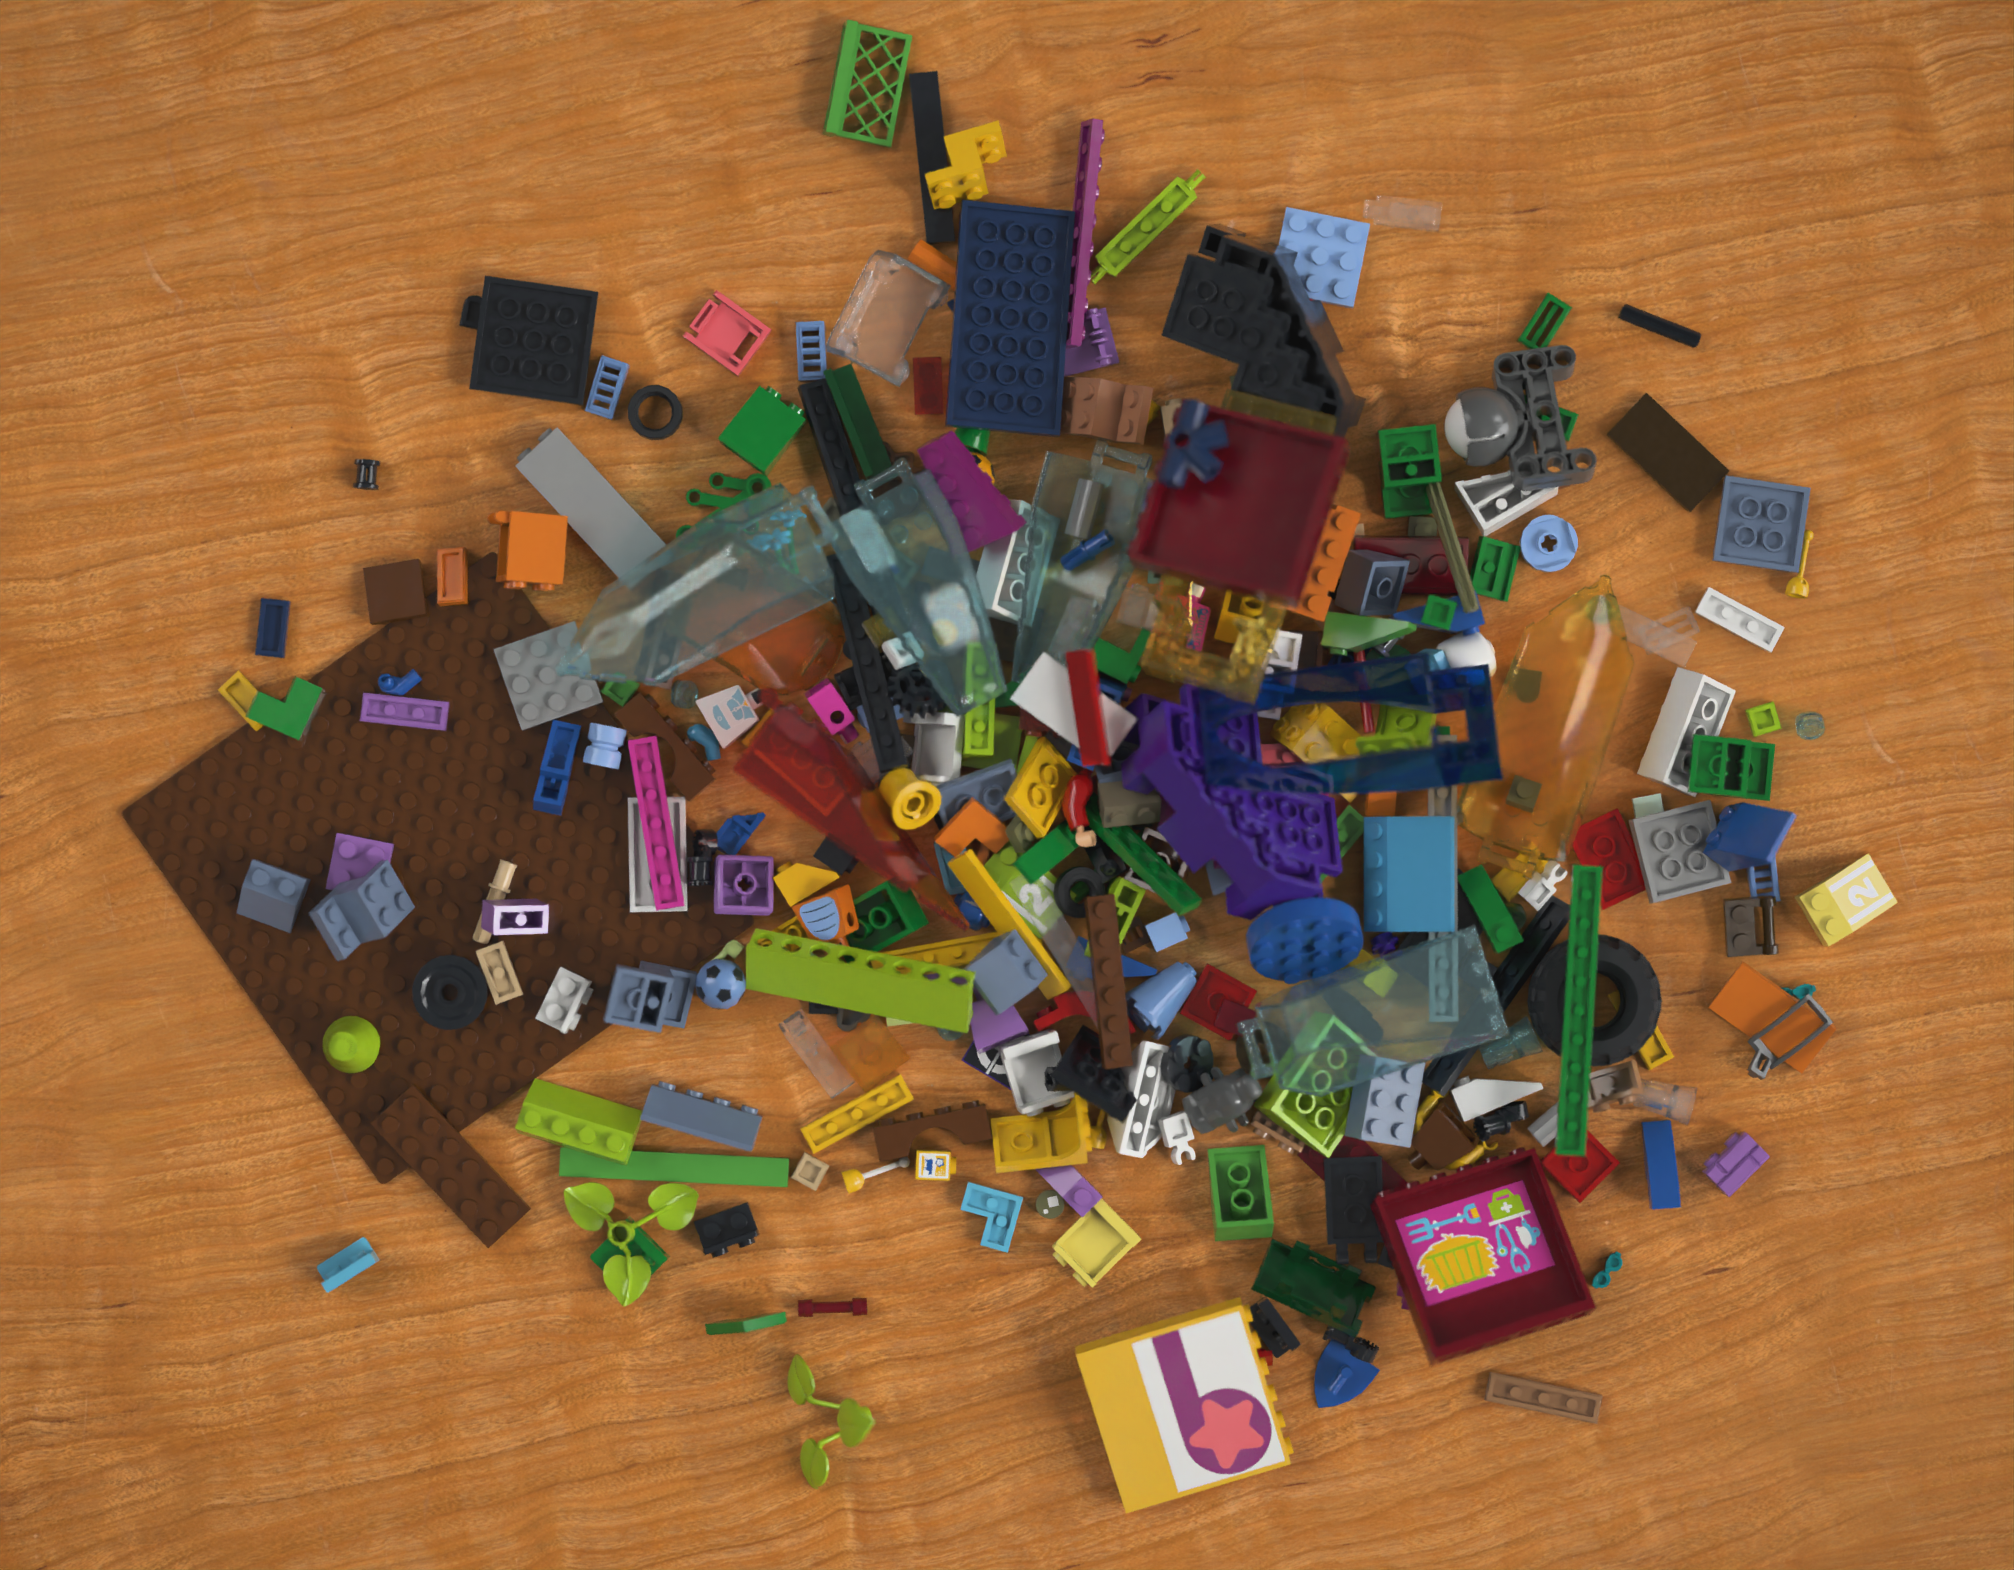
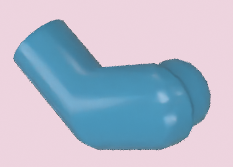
M695 724L688 728V739L705 746L707 761L721 759L719 742L711 729L703 724Z

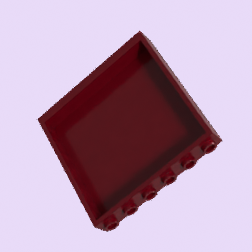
M1182 398L1180 407H1176L1174 410L1172 430L1175 429L1184 400L1187 399ZM1208 405L1209 412L1205 424L1223 420L1229 439V446L1210 451L1222 463L1219 473L1212 480L1204 483L1189 469L1184 487L1178 489L1159 483L1158 477L1169 447L1168 438L1170 434L1168 433L1163 444L1165 452L1162 460H1158L1154 470L1156 478L1153 487L1149 486L1146 492L1145 502L1147 505L1144 513H1140L1136 523L1138 531L1135 540L1132 539L1128 545L1127 555L1135 568L1298 609L1351 451L1347 438ZM1181 441L1178 448L1186 447L1190 441Z

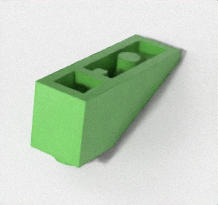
M1327 612L1322 646L1330 649V654L1347 656V651L1357 653L1415 632L1417 625L1409 621Z

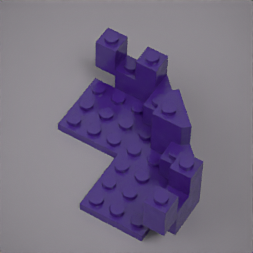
M1185 683L1179 688L1181 705L1141 693L1124 708L1138 719L1123 740L1138 744L1140 748L1121 763L1123 788L1146 795L1156 788L1176 813L1157 829L1193 873L1214 857L1234 881L1225 889L1228 914L1253 920L1270 905L1276 907L1298 899L1323 898L1320 873L1337 877L1342 873L1335 800L1329 796L1264 778L1257 704Z

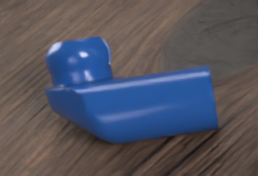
M414 669L402 678L385 673L378 678V685L387 694L401 696L418 684L422 678Z

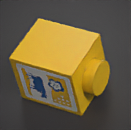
M917 1149L915 1180L950 1181V1174H956L957 1157H951V1151Z

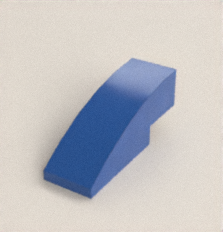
M1671 1120L1641 1122L1649 1208L1652 1210L1680 1208V1190Z

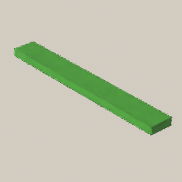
M560 1147L559 1176L788 1187L789 1158L632 1150L628 1164L624 1166Z

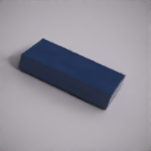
M261 598L255 655L285 658L291 601Z

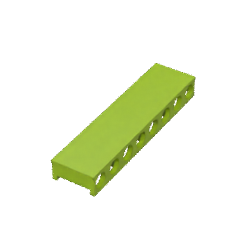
M755 928L749 944L747 943L746 989L968 1033L969 1024L973 1017L974 971ZM766 938L771 940L772 944L769 946H759L758 940ZM796 944L800 947V950L790 952L784 946ZM821 949L826 951L828 955L818 958L812 952ZM851 955L856 960L852 963H846L840 957ZM876 960L882 962L884 966L874 969L867 963ZM906 966L911 969V972L901 974L896 968ZM935 972L939 975V978L929 980L923 974ZM955 977H962L967 980V983L957 985L951 980Z

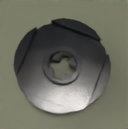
M1184 1034L1174 1038L1169 1043L1172 1046L1169 1048L1168 1053H1164L1162 1056L1161 1072L1165 1082L1170 1084L1173 1089L1191 1093L1203 1087L1201 1081L1203 1073H1208L1210 1078L1213 1079L1211 1068H1213L1214 1058L1209 1041L1197 1036ZM1189 1057V1059H1191L1190 1067L1187 1069L1184 1068V1064L1188 1062Z

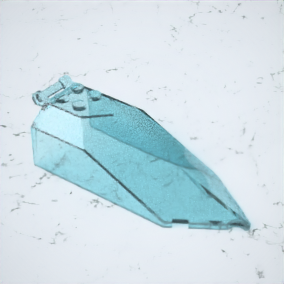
M781 483L773 485L701 520L601 591L593 608L587 614L560 662L556 665L557 675L563 677L565 674L578 675L580 679L626 683V680L642 681L644 685L656 686L834 599V577L821 547L838 539L840 533L836 526L831 525L816 498L817 493L814 487H806L797 495L792 496ZM804 504H807L822 531L817 536L813 533L799 508Z

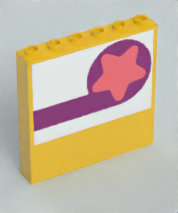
M1240 1297L1075 1346L1076 1357L1126 1513L1291 1464L1289 1454L1294 1453L1290 1437H1283L1281 1428L1286 1427L1281 1410L1275 1411L1273 1402L1278 1399L1274 1385H1267L1265 1375L1270 1374L1265 1357L1259 1359L1257 1349L1261 1348L1257 1331L1251 1332L1248 1322L1253 1321L1249 1305L1243 1306Z

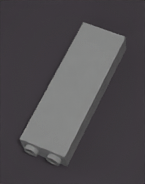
M558 427L554 430L551 428L547 429L538 438L540 443L533 450L527 448L517 457L519 461L516 465L517 469L560 515L568 516V524L619 579L635 593L675 556L674 552Z

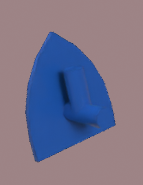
M1330 1340L1318 1360L1314 1376V1392L1318 1408L1337 1406L1352 1400L1367 1388L1380 1370L1371 1363L1361 1361L1352 1356L1350 1351L1345 1349L1344 1345Z

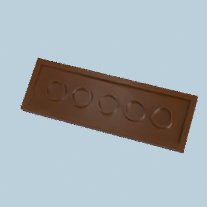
M414 1084L370 1123L487 1248L493 1245L531 1209Z

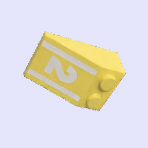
M1869 853L1794 897L1823 946H1830L1898 903Z

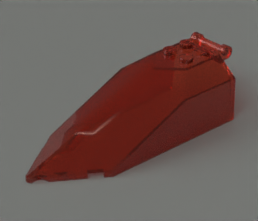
M762 689L758 695L759 701L773 711V713L733 767V771L899 889L906 892L910 887L918 892L917 900L966 932L971 925L907 831L899 828L893 821L890 806L853 752L826 733L828 727L816 718L809 721L802 716L805 710L792 701H789L788 704L781 701L776 689Z

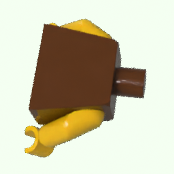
M1431 1089L1432 1095H1427L1417 1108L1413 1130L1414 1136L1411 1141L1416 1150L1408 1157L1411 1165L1417 1170H1420L1428 1162L1437 1171L1442 1168L1455 1170L1461 1166L1473 1164L1484 1155L1485 1150H1495L1498 1147V1142L1487 1147L1485 1141L1479 1140L1443 1100L1440 1103L1438 1102L1439 1099H1443L1449 1094L1450 1089L1444 1097Z

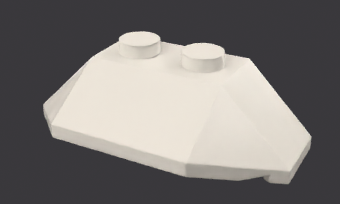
M1142 1041L1132 1051L1133 1066L1121 1067L1126 1077L1124 1084L1128 1092L1134 1093L1137 1102L1123 1123L1108 1115L1107 1121L1116 1153L1143 1158L1147 1151L1162 1137L1158 1119L1170 1115L1176 1091L1170 1084L1165 1082L1161 1072V1059L1164 1053H1168L1169 1046Z

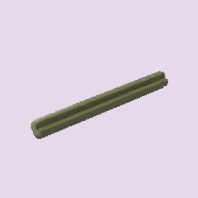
M1440 483L1428 484L1426 486V494L1463 611L1465 613L1476 612L1479 609V604Z

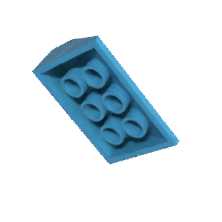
M1454 816L1364 817V932H1455Z

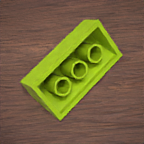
M535 1078L523 1102L515 1130L517 1133L627 1166L641 1124L642 1110Z

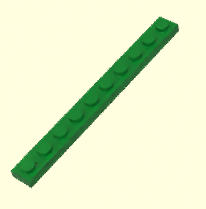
M1572 865L1555 1154L1585 1156L1602 884L1601 866Z

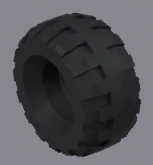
M1598 934L1596 973L1607 976L1615 983L1620 994V1006L1611 1021L1605 1025L1593 1027L1591 1066H1604L1620 1062L1641 1049L1652 1036L1657 1026L1662 1004L1657 975L1644 955L1621 939ZM1568 939L1556 945L1538 963L1530 980L1527 1000L1528 1012L1536 1033L1544 1044L1560 1057Z

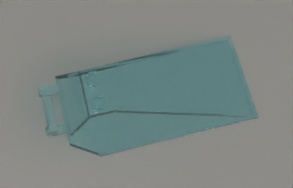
M1475 925L1285 988L1255 1005L1257 1018L1237 1023L1238 1032L1243 1035L1252 1065L1250 1070L1252 1079H1260L1275 1074L1281 1089L1317 1097L1509 1034ZM1260 1028L1271 1060V1064L1263 1065L1253 1032Z

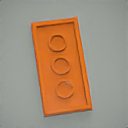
M1742 961L1711 1001L1708 1008L1751 1038L1785 1013L1799 1000ZM1803 1004L1780 1024L1760 1037V1040L1773 1054L1781 1057L1813 1033L1824 1022L1813 1010ZM1831 1024L1784 1062L1802 1074L1835 1032L1836 1027Z

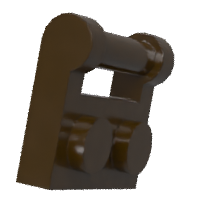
M1776 896L1723 899L1727 957L1762 954L1775 955L1779 953L1778 944L1775 943L1773 906H1776ZM1754 907H1762L1764 944H1756Z

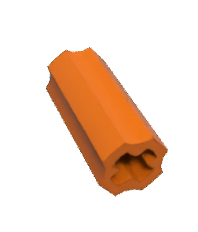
M920 239L907 261L955 291L957 262Z

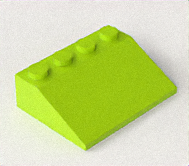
M1314 1012L1253 1106L1278 1126L1324 1157L1329 1158L1345 1134L1359 1051L1377 1053L1333 1015Z

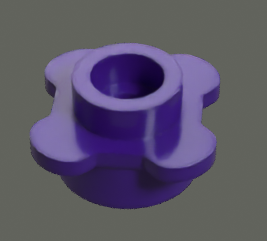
M1385 932L1374 937L1371 940L1373 946L1371 948L1372 954L1379 953L1380 956H1384L1393 952L1396 949L1395 946L1399 944L1398 937H1393L1392 932Z

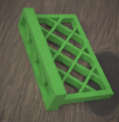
M848 19L843 23L822 135L837 136L888 148L891 147L913 35L858 24L857 21ZM861 31L873 34L879 44L866 52L859 42ZM880 36H885L888 38L882 41ZM893 38L905 41L903 52L893 58L885 46V43ZM881 47L890 61L877 69L868 54ZM859 49L862 55L856 58ZM865 58L873 72L860 80L854 71L856 62ZM899 58H901L900 67L896 62ZM892 64L898 72L897 81L888 86L879 71ZM876 75L885 89L872 97L863 82ZM854 77L857 83L851 86L852 78ZM859 85L868 100L855 108L849 99V93ZM896 85L895 94H893L891 88ZM887 91L893 104L892 108L883 114L874 99ZM870 102L879 117L866 125L857 110ZM847 104H848V106L850 107L851 111L846 114V109H847ZM854 113L863 128L855 133L842 131L844 119ZM891 113L890 120L888 122L885 116ZM881 119L888 129L886 140L875 138L868 127ZM865 130L868 136L861 135L859 133Z

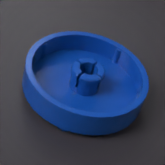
M1304 898L1280 904L1260 915L1250 925L1246 933V944L1252 967L1265 977L1284 981L1287 984H1295L1299 981L1311 979H1326L1329 974L1340 970L1356 959L1364 942L1357 912L1348 904L1329 898Z

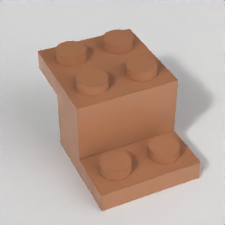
M1064 377L1060 434L1084 436L1110 443L1144 445L1153 388L1124 385L1102 378Z

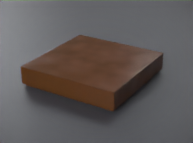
M420 559L363 568L370 624L377 625L428 616Z

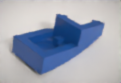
M762 812L754 815H735L732 818H728L716 833L718 838L717 849L725 855H736L766 815Z

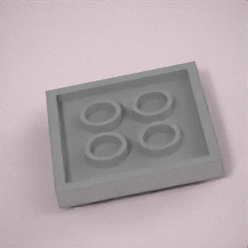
M575 621L493 649L522 731L603 703Z
M1711 800L1629 820L1650 904L1731 883L1729 871L1703 853L1707 845L1706 839L1708 835L1717 827Z

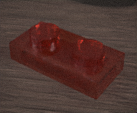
M941 357L913 358L915 416L944 415Z

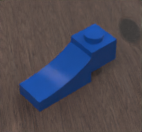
M553 720L533 799V810L561 816L581 733V725Z

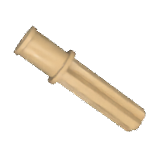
M500 859L493 882L488 885L491 888L486 900L505 899L506 894L511 891L508 888L517 868L516 864ZM481 912L473 934V940L482 944H488L492 934L481 928Z

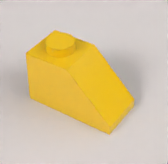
M790 861L777 868L776 872L778 875L773 877L790 907L840 878L837 872L800 863L792 865Z

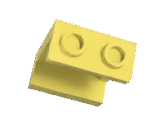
M1101 1198L1052 1245V1248L1055 1250L1052 1255L1063 1266L1068 1263L1076 1271L1073 1276L1081 1285L1085 1287L1089 1284L1093 1288L1141 1240V1237Z

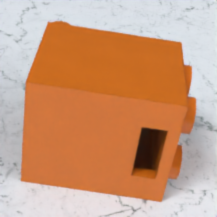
M517 511L490 513L487 521L490 524L500 525L496 582L504 583V588L521 589L526 588V585H532V591L541 592L554 591L555 586L563 585L568 516Z

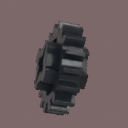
M922 662L920 666H916V663H913L909 667L905 666L892 670L886 685L888 688L886 695L892 698V706H901L900 713L907 710L911 718L914 717L915 713H919L920 717L925 719L927 712L935 716L937 709L943 710L949 696L947 691L949 682H943L944 673H935V666L928 669L926 668V662Z

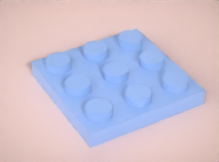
M1286 207L1279 245L1298 252L1294 267L1309 299L1313 301L1321 300L1322 303L1353 309L1370 227L1369 223Z

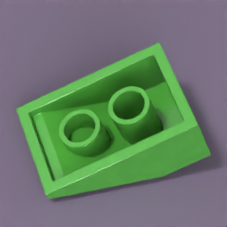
M1265 1145L1208 1149L1215 1241L1272 1237L1274 1219Z

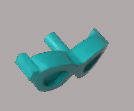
M1803 984L1795 989L1782 988L1791 996L1795 995L1798 1000L1807 994L1812 996L1813 992L1816 991L1815 985Z
M1618 1251L1609 1255L1605 1262V1268L1594 1276L1591 1286L1597 1289L1598 1287L1605 1288L1609 1285L1611 1281L1610 1271H1618L1623 1263L1621 1254Z

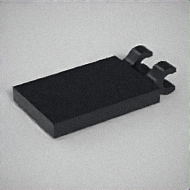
M1382 1156L1323 1158L1327 1244H1336L1337 1264H1349L1348 1244L1364 1243V1260L1366 1263H1377V1243L1384 1241L1372 1212L1371 1204L1377 1198L1376 1194L1383 1191Z

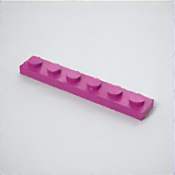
M657 736L628 740L656 911L685 906Z

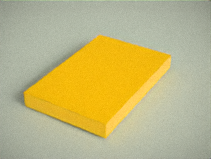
M1046 737L1038 738L1004 800L1037 839L1045 837L1062 807L1068 781L1071 777L1078 774Z

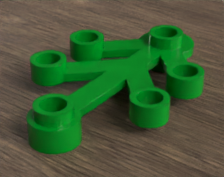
M720 472L713 473L709 478V483L713 489L721 490L727 487L742 491L733 498L702 493L698 489L689 490L686 494V500L691 506L702 504L719 508L694 526H681L676 532L678 544L683 548H693L697 545L701 534L726 518L723 537L719 540V547L725 553L734 551L736 548L734 537L739 508L748 501V517L743 522L742 530L747 536L758 534L760 530L758 516L761 501L766 500L772 491V484L769 478L763 474L755 473L744 480L727 477ZM721 476L723 484L715 486L713 484L714 477ZM755 483L763 485V490L760 493L753 492L752 487ZM693 492H697L700 495V500L696 503L691 502L689 499L690 494ZM749 522L756 524V530L752 533L747 532L745 529ZM691 532L693 540L688 543L684 542V533ZM725 539L733 541V546L730 549L723 548L722 543Z

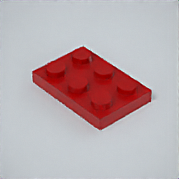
M1618 808L1565 832L1580 865L1602 867L1601 910L1607 909L1646 890L1634 841Z

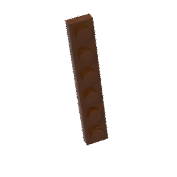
M1115 894L1084 897L1102 1069L1133 1066Z

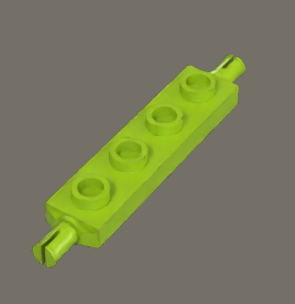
M1198 169L1186 181L1176 177L1095 256L1099 265L1091 272V279L1097 273L1099 274L1092 280V283L1096 285L1106 273L1116 277L1197 199L1194 188L1206 177Z

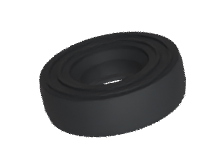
M1072 867L1064 871L1058 877L1054 886V899L1058 908L1070 917L1086 918L1085 903H1075L1070 896V889L1075 882L1082 881L1089 888V896L1105 895V885L1102 884V878L1099 874L1087 867Z

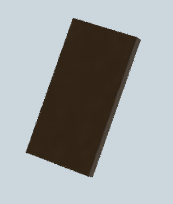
M1645 393L1606 434L1689 513L1729 472L1715 456L1648 393Z

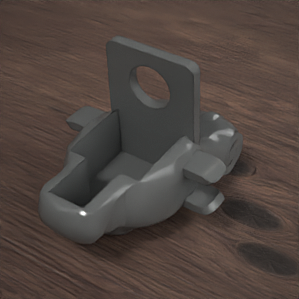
M1218 1067L1211 1068V1074L1215 1080L1212 1081L1208 1073L1201 1075V1081L1204 1086L1182 1099L1184 1112L1189 1117L1191 1125L1200 1134L1210 1132L1223 1124H1226L1231 1132L1238 1131V1126L1234 1119L1237 1118L1241 1126L1248 1125V1118L1245 1113L1262 1094L1261 1086L1253 1074H1246L1242 1068L1223 1076Z

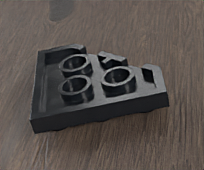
M1082 1025L1050 1077L1080 1095L1084 1100L1099 1107L1109 1116L1123 1123L1137 1102V1099L1133 1092H1128L1124 1084L1126 1077L1121 1067L1102 1069L1099 1034Z

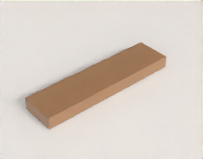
M1490 1372L1484 1400L1597 1424L1603 1396Z

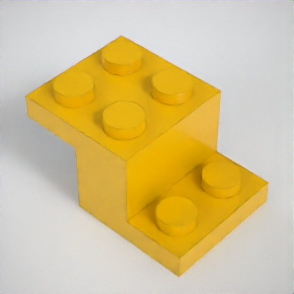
M999 121L943 136L950 167L925 174L934 210L938 208L947 209L962 200L974 201L983 195L989 194L982 164L995 163L1001 158L1007 157Z

